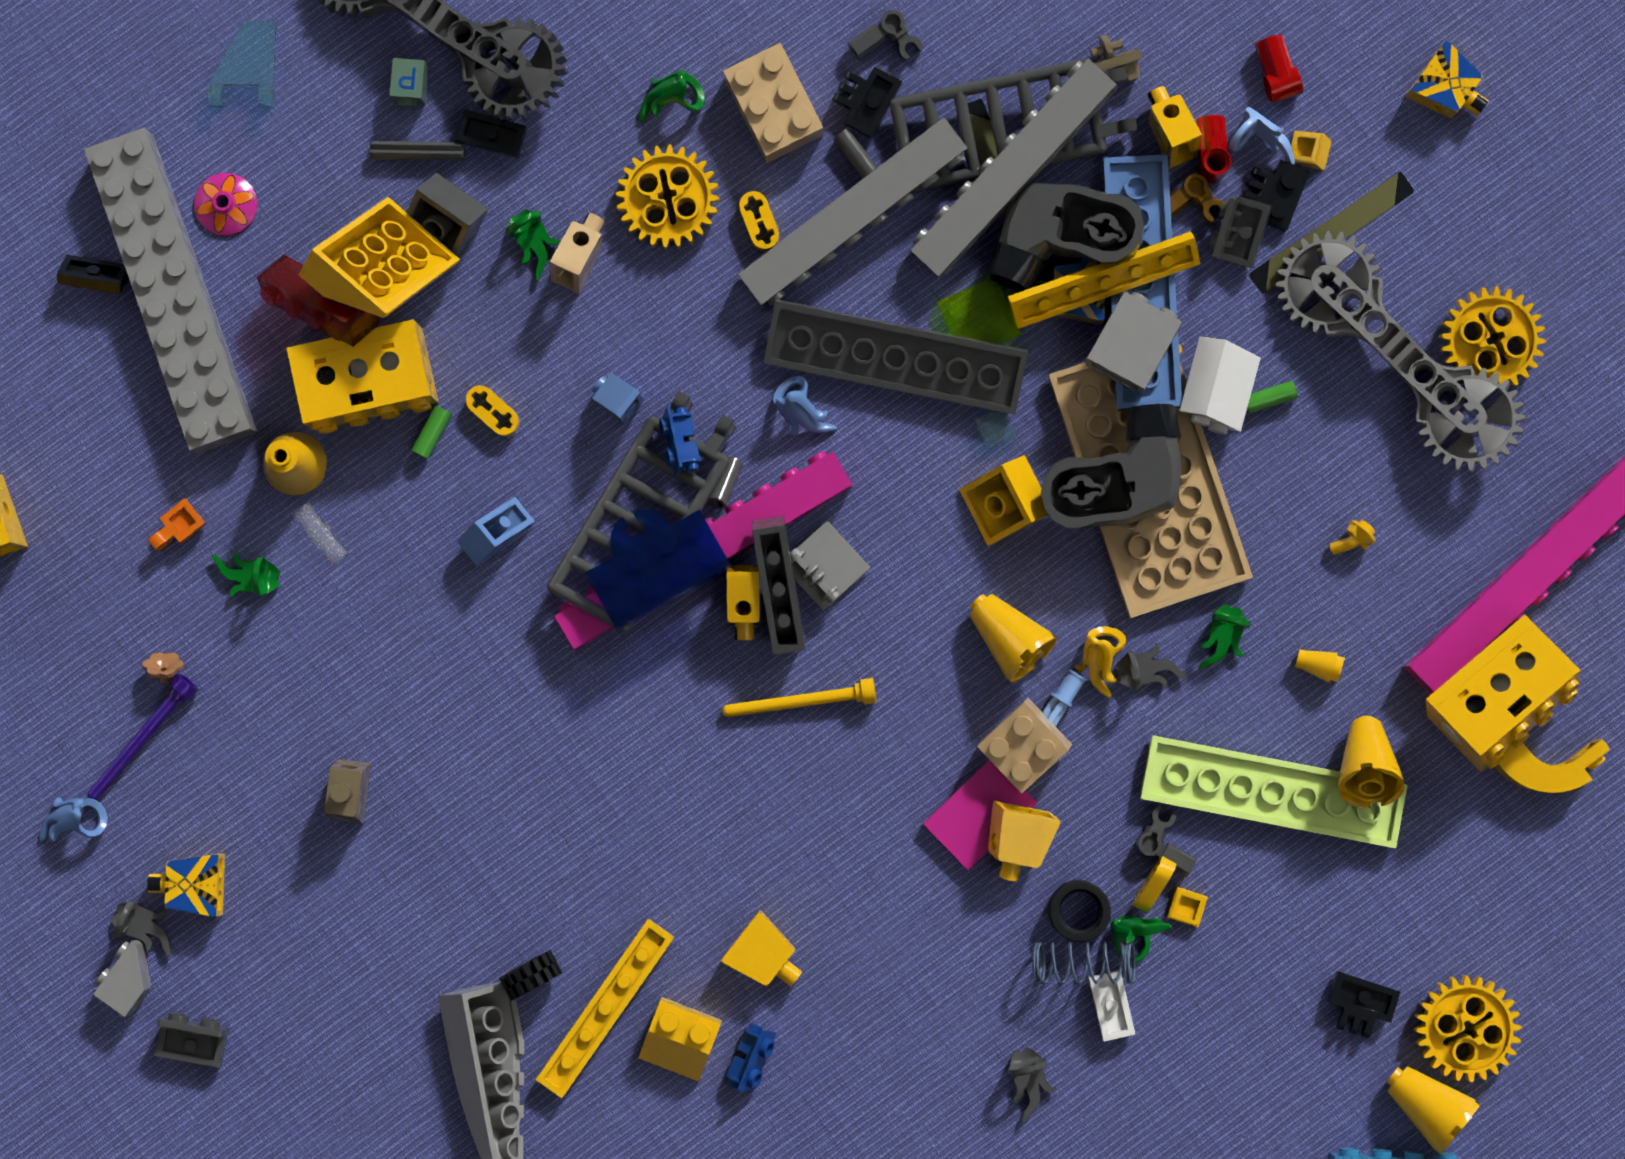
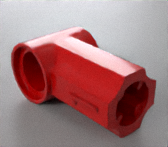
M1273 35L1256 42L1255 47L1265 75L1263 77L1264 88L1269 101L1274 103L1303 94V83L1300 73L1295 66H1292L1283 35Z
M1206 115L1196 120V124L1202 133L1197 171L1198 174L1206 178L1208 183H1216L1223 179L1231 166V157L1227 148L1225 116ZM1213 159L1218 161L1221 165V170L1213 171L1210 169L1207 160Z

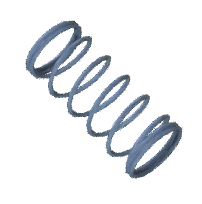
M1037 942L1034 945L1032 956L1034 981L1036 984H1047L1054 969L1057 981L1060 984H1064L1069 976L1071 967L1074 980L1078 984L1084 981L1087 968L1093 982L1099 984L1103 978L1106 965L1108 977L1113 984L1119 981L1122 967H1124L1126 983L1133 984L1136 973L1134 945L1132 942L1129 944L1125 943V946L1123 942L1121 943L1119 971L1116 980L1113 981L1108 964L1107 943L1105 942L1103 944L1101 974L1099 980L1096 981L1092 972L1089 943L1087 942L1084 972L1081 981H1078L1073 965L1072 943L1070 942L1068 944L1067 971L1064 980L1061 981L1055 962V944L1052 942L1049 974L1047 980L1044 981L1046 970L1045 950L1043 944Z

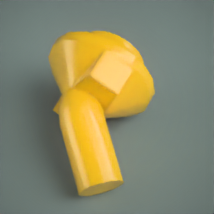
M1352 520L1346 529L1349 537L1330 543V550L1333 555L1346 552L1357 546L1365 550L1376 542L1373 536L1375 530L1364 520L1359 522Z

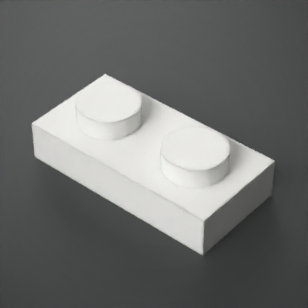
M1119 970L1110 972L1113 981L1116 980ZM1104 973L1099 984H1095L1091 976H1089V984L1102 1040L1105 1042L1135 1035L1122 974L1116 984L1110 981L1107 973ZM1100 974L1094 975L1095 980L1098 981Z

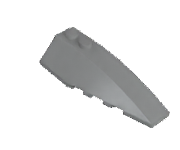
M501 982L463 988L438 995L450 1062L458 1094L480 1158L523 1159L524 1137L520 1135V1120L524 1118V1105H520V1085H524V1072H520V1054H524V1039L516 999L512 1001L509 999Z

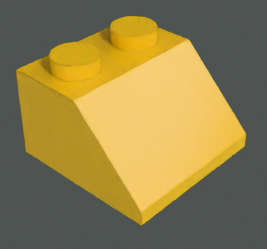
M1025 455L1000 465L959 489L988 546L1049 515L1044 508L1041 496L1042 488Z
M662 997L649 1027L639 1059L699 1082L722 1020Z

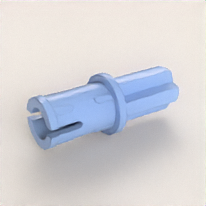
M1071 669L1068 670L1067 675L1055 693H1050L1052 698L1042 711L1055 726L1067 708H1072L1071 702L1084 682L1087 681V679Z

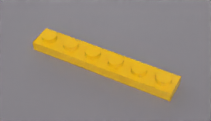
M1190 231L1137 250L1134 255L1123 262L1100 263L1010 295L1008 300L1017 328L1020 329L1200 265L1196 240Z
M649 918L540 1072L536 1081L560 1098H563L674 939L672 934Z

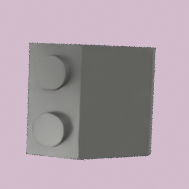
M435 173L416 190L407 213L460 258L478 232L488 208L438 173Z

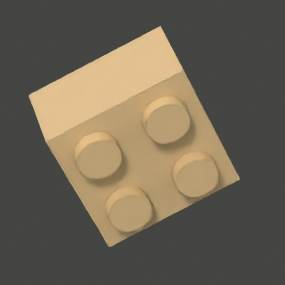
M1027 697L988 733L977 747L1022 794L1069 751L1072 743Z

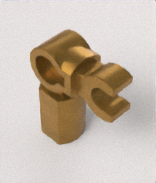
M1192 174L1186 178L1181 190L1176 188L1170 192L1171 219L1189 206L1188 201L1192 200L1196 207L1199 205L1202 208L1203 219L1211 224L1214 218L1210 215L1209 209L1217 207L1220 210L1223 201L1213 198V192L1208 187V182L1204 176Z

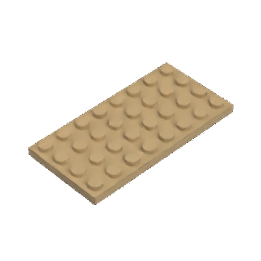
M1086 362L1049 374L1048 378L1074 456L1077 458H1099L1110 454L1126 453L1129 443L1126 442L1128 411H1116L1115 381L1086 366ZM1180 364L1181 390L1183 399L1187 381ZM1176 409L1181 435V438L1177 440L1181 457L1180 489L1175 506L1170 511L1130 524L1098 526L1129 618L1253 578L1202 425L1190 422L1191 416L1180 412V409Z

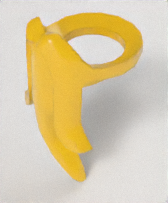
M1104 626L1093 628L1089 631L1083 648L1082 663L1076 664L1075 669L1078 672H1083L1088 667L1089 679L1092 685L1101 694L1110 699L1112 696L1111 692L1101 677L1107 683H1115L1117 681L1111 672L1113 657L1124 649L1126 637L1120 630ZM1110 636L1115 638L1119 644L1114 647L1109 641L1105 639L1098 640L1097 637Z

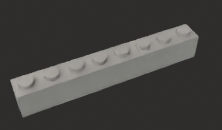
M1089 58L1084 63L1078 61L1069 70L1067 82L1061 88L1056 85L1046 95L1044 100L1047 103L1039 112L1034 109L1022 122L1025 127L1018 135L1010 134L1000 146L1003 151L995 159L990 157L981 165L978 170L981 175L973 183L967 181L956 193V196L959 197L951 207L945 205L934 217L937 222L929 231L924 228L913 239L912 243L915 246L911 251L938 277L942 279L1117 91V84Z
M943 117L738 275L761 305L768 302L772 306L775 304L776 299L780 300L786 295L783 289L793 282L797 287L809 278L811 274L808 270L817 263L823 267L837 256L834 252L836 248L843 243L848 248L863 237L859 232L868 224L874 228L888 218L885 213L886 210L894 204L899 209L913 199L911 191L919 185L926 189L940 177L936 172L945 165L951 170L964 160L965 157L962 153L967 149L966 145L946 118Z

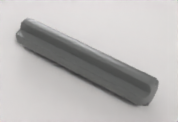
M372 141L370 144V155L373 159L462 161L465 157V146L461 142Z

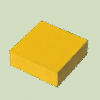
M1176 886L1166 917L1198 928L1208 897Z

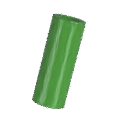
M1293 381L1251 393L1246 412L1250 414L1298 399Z
M435 405L411 450L428 459L452 414Z

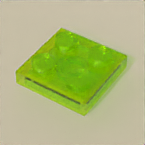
M991 279L937 301L938 308L951 335L1000 345L1022 335L1014 322L1011 309L1000 285Z

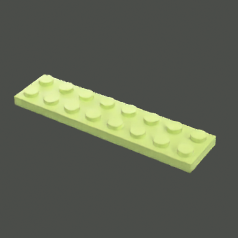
M1151 735L1139 799L1396 848L1408 785L1404 784L1402 795L1389 805L1381 806V802L1370 803V808H1362L1351 805L1341 798L1338 789L1340 771Z

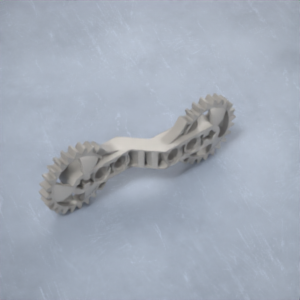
M1327 231L1324 240H1320L1319 236L1313 233V243L1309 244L1302 238L1301 244L1303 248L1301 250L1295 247L1290 248L1294 255L1293 259L1287 257L1282 259L1288 268L1278 269L1277 271L1279 276L1285 280L1276 282L1278 289L1285 290L1277 296L1280 302H1287L1282 308L1285 314L1293 312L1290 318L1293 323L1303 319L1301 328L1304 331L1310 325H1313V332L1315 335H1318L1323 327L1328 337L1354 336L1370 345L1414 391L1418 406L1416 422L1418 425L1427 426L1419 431L1420 437H1430L1424 446L1426 449L1436 447L1432 454L1434 459L1444 455L1443 465L1445 467L1450 465L1452 461H1455L1457 471L1460 472L1463 465L1468 464L1470 472L1474 473L1476 464L1480 463L1483 470L1487 471V461L1492 460L1499 466V454H1503L1506 457L1511 456L1507 448L1508 445L1519 446V442L1513 436L1524 434V429L1517 426L1516 423L1526 421L1525 415L1516 414L1517 411L1524 408L1523 402H1513L1519 395L1518 391L1514 390L1507 393L1510 381L1506 380L1498 384L1499 373L1497 372L1489 379L1487 378L1486 368H1482L1479 376L1474 373L1473 366L1447 367L1436 363L1385 311L1382 299L1383 279L1374 276L1381 272L1379 265H1371L1376 260L1373 253L1364 256L1368 249L1365 243L1356 248L1357 239L1355 236L1351 237L1348 242H1345L1343 232H1340L1335 240L1332 238L1330 231ZM1321 247L1326 261V265L1322 266L1316 250ZM1355 253L1360 258L1344 274L1337 267ZM1294 274L1304 278L1291 277V275ZM1324 280L1334 281L1337 289L1340 291L1338 296L1329 286H1324ZM1315 291L1320 301L1305 314L1301 313L1298 309ZM1355 298L1360 300V306L1357 310L1352 312L1344 310V304L1349 299ZM1335 314L1339 316L1341 319L1336 320ZM1373 320H1380L1384 323L1382 330L1378 333H1369L1367 331L1368 324ZM1423 369L1433 372L1432 379L1427 383L1416 381L1417 373ZM1460 383H1464L1466 390L1460 385ZM1496 389L1499 390L1502 395L1486 411L1481 403ZM1445 391H1453L1457 395L1456 400L1450 405H1443L1439 402L1440 395ZM1462 406L1464 411L1471 417L1477 414L1478 423L1476 425L1472 423L1465 425V417L1459 411ZM1488 423L1511 427V429L1509 431L1500 427L1488 425ZM1456 429L1462 436L1447 450H1444L1440 445ZM1480 437L1485 456L1478 457L1473 438Z

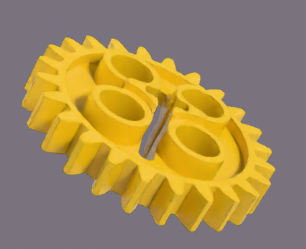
M671 144L668 145L666 153H661L657 145L655 146V155L650 156L646 150H643L644 160L642 162L634 157L632 158L635 166L634 170L624 167L623 170L628 176V180L618 179V184L625 188V190L616 192V197L625 200V202L617 205V209L621 212H628L621 218L622 222H633L628 229L629 233L633 234L640 230L639 241L642 243L647 237H650L651 247L653 248L659 240L662 241L665 250L668 249L670 241H674L678 249L681 248V239L685 238L690 244H693L692 234L695 232L703 237L704 233L701 226L712 227V222L707 216L718 214V210L711 206V204L720 202L719 196L711 194L719 189L718 183H709L715 176L714 172H703L707 167V162L704 160L696 164V152H693L688 158L685 157V147H681L678 153L675 154ZM661 170L666 172L671 195H673L672 204L676 217V224L674 225L670 223L666 202L664 199H661L664 197L659 173ZM683 171L689 175L688 181L683 185L674 184L671 179L676 172ZM647 178L655 179L658 182L656 189L652 192H645L640 189L641 183ZM685 202L693 203L696 206V210L690 216H682L678 212L681 204ZM651 210H662L665 214L663 220L659 223L649 222L647 216Z
M1499 286L1493 287L1490 295L1485 287L1480 288L1479 298L1472 291L1467 293L1468 303L1462 299L1455 301L1459 311L1449 309L1447 313L1452 318V321H1443L1441 323L1442 326L1449 329L1448 333L1439 335V338L1447 340L1448 344L1441 347L1440 351L1450 353L1444 364L1454 362L1455 367L1473 366L1475 375L1479 376L1482 367L1479 365L1478 357L1482 352H1486L1492 358L1490 368L1486 369L1487 378L1490 379L1497 372L1499 373L1498 384L1509 380L1512 386H1517V375L1523 379L1529 378L1530 376L1525 368L1536 369L1538 365L1532 360L1533 357L1544 355L1543 352L1536 349L1537 345L1546 343V340L1538 338L1537 334L1546 328L1535 325L1541 314L1531 316L1529 312L1534 306L1533 303L1525 306L1521 305L1524 298L1523 294L1511 299L1512 289L1505 290L1502 296L1500 295ZM1496 309H1501L1506 314L1507 318L1503 326L1497 325L1493 320V313ZM1479 313H1482L1484 315L1486 326L1482 321H1480L1478 317ZM1468 323L1475 325L1478 331L1477 337L1473 341L1467 339L1464 335V328ZM1490 334L1498 335L1499 339L1495 341V344L1488 345L1486 339L1490 337ZM1512 337L1518 339L1521 345L1517 355L1510 353L1507 348V343ZM1498 350L1501 353V355L1506 359L1505 365H1503L1500 361L1501 358L1498 353Z
M1462 975L1460 984L1454 977H1449V987L1438 982V994L1431 991L1426 992L1431 999L1430 1003L1419 1002V1005L1425 1009V1013L1415 1014L1414 1016L1423 1021L1421 1026L1413 1028L1414 1031L1423 1034L1422 1038L1415 1041L1416 1044L1427 1046L1421 1054L1422 1057L1429 1058L1433 1056L1430 1066L1435 1069L1443 1064L1441 1074L1447 1076L1453 1070V1079L1460 1081L1463 1073H1465V1077L1469 1082L1474 1081L1475 1073L1478 1074L1480 1079L1487 1080L1486 1070L1488 1069L1498 1075L1499 1072L1496 1064L1501 1063L1508 1066L1509 1063L1504 1057L1506 1053L1510 1055L1517 1054L1510 1047L1511 1043H1521V1039L1513 1036V1031L1522 1029L1521 1025L1513 1023V1019L1520 1016V1013L1509 1011V1008L1514 1004V1000H1502L1506 991L1500 988L1493 992L1495 983L1489 980L1483 986L1482 977L1479 976L1474 978L1472 984L1467 975ZM1476 997L1479 1001V1009L1476 1013L1469 1014L1466 1010V1003L1470 998ZM1488 1012H1492L1490 1018L1480 1021ZM1443 1015H1450L1452 1019L1451 1027L1447 1031H1441L1438 1026L1439 1019ZM1465 1022L1474 1024L1470 1027L1472 1032L1470 1035L1462 1032L1465 1030ZM1494 1025L1497 1035L1493 1041L1486 1042L1483 1037L1484 1030L1488 1026ZM1456 1034H1458L1456 1037H1454V1038L1449 1042V1044H1447V1045H1444V1044H1443V1041H1444L1446 1038L1452 1037V1036H1455ZM1466 1042L1470 1048L1469 1054L1466 1058L1458 1059L1456 1056L1457 1046Z

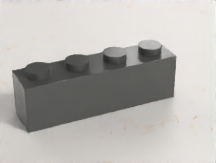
M780 516L752 521V533L773 655L805 650V638L785 518Z

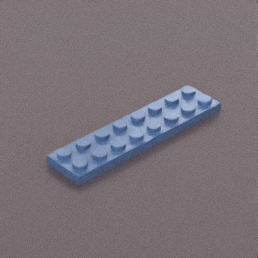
M1168 154L1104 157V193L1120 194L1129 197L1141 209L1144 221L1143 242L1138 250L1171 239L1172 221ZM1175 273L1126 291L1129 294H1132V292L1140 293L1149 299L1150 302L1148 304L1159 310L1161 307H1165L1177 314ZM1124 292L1110 296L1111 314ZM1178 333L1143 396L1115 381L1116 411H1128L1130 407L1148 404L1175 405L1176 409H1180L1182 390Z

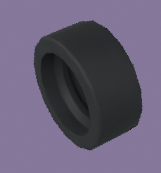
M1072 880L1063 883L1054 891L1049 901L1048 916L1053 928L1062 937L1072 942H1087L1096 939L1106 930L1111 918V906L1107 895L1100 887L1086 880ZM1074 892H1085L1091 895L1096 900L1099 908L1095 923L1084 930H1074L1068 927L1063 922L1060 914L1063 900Z

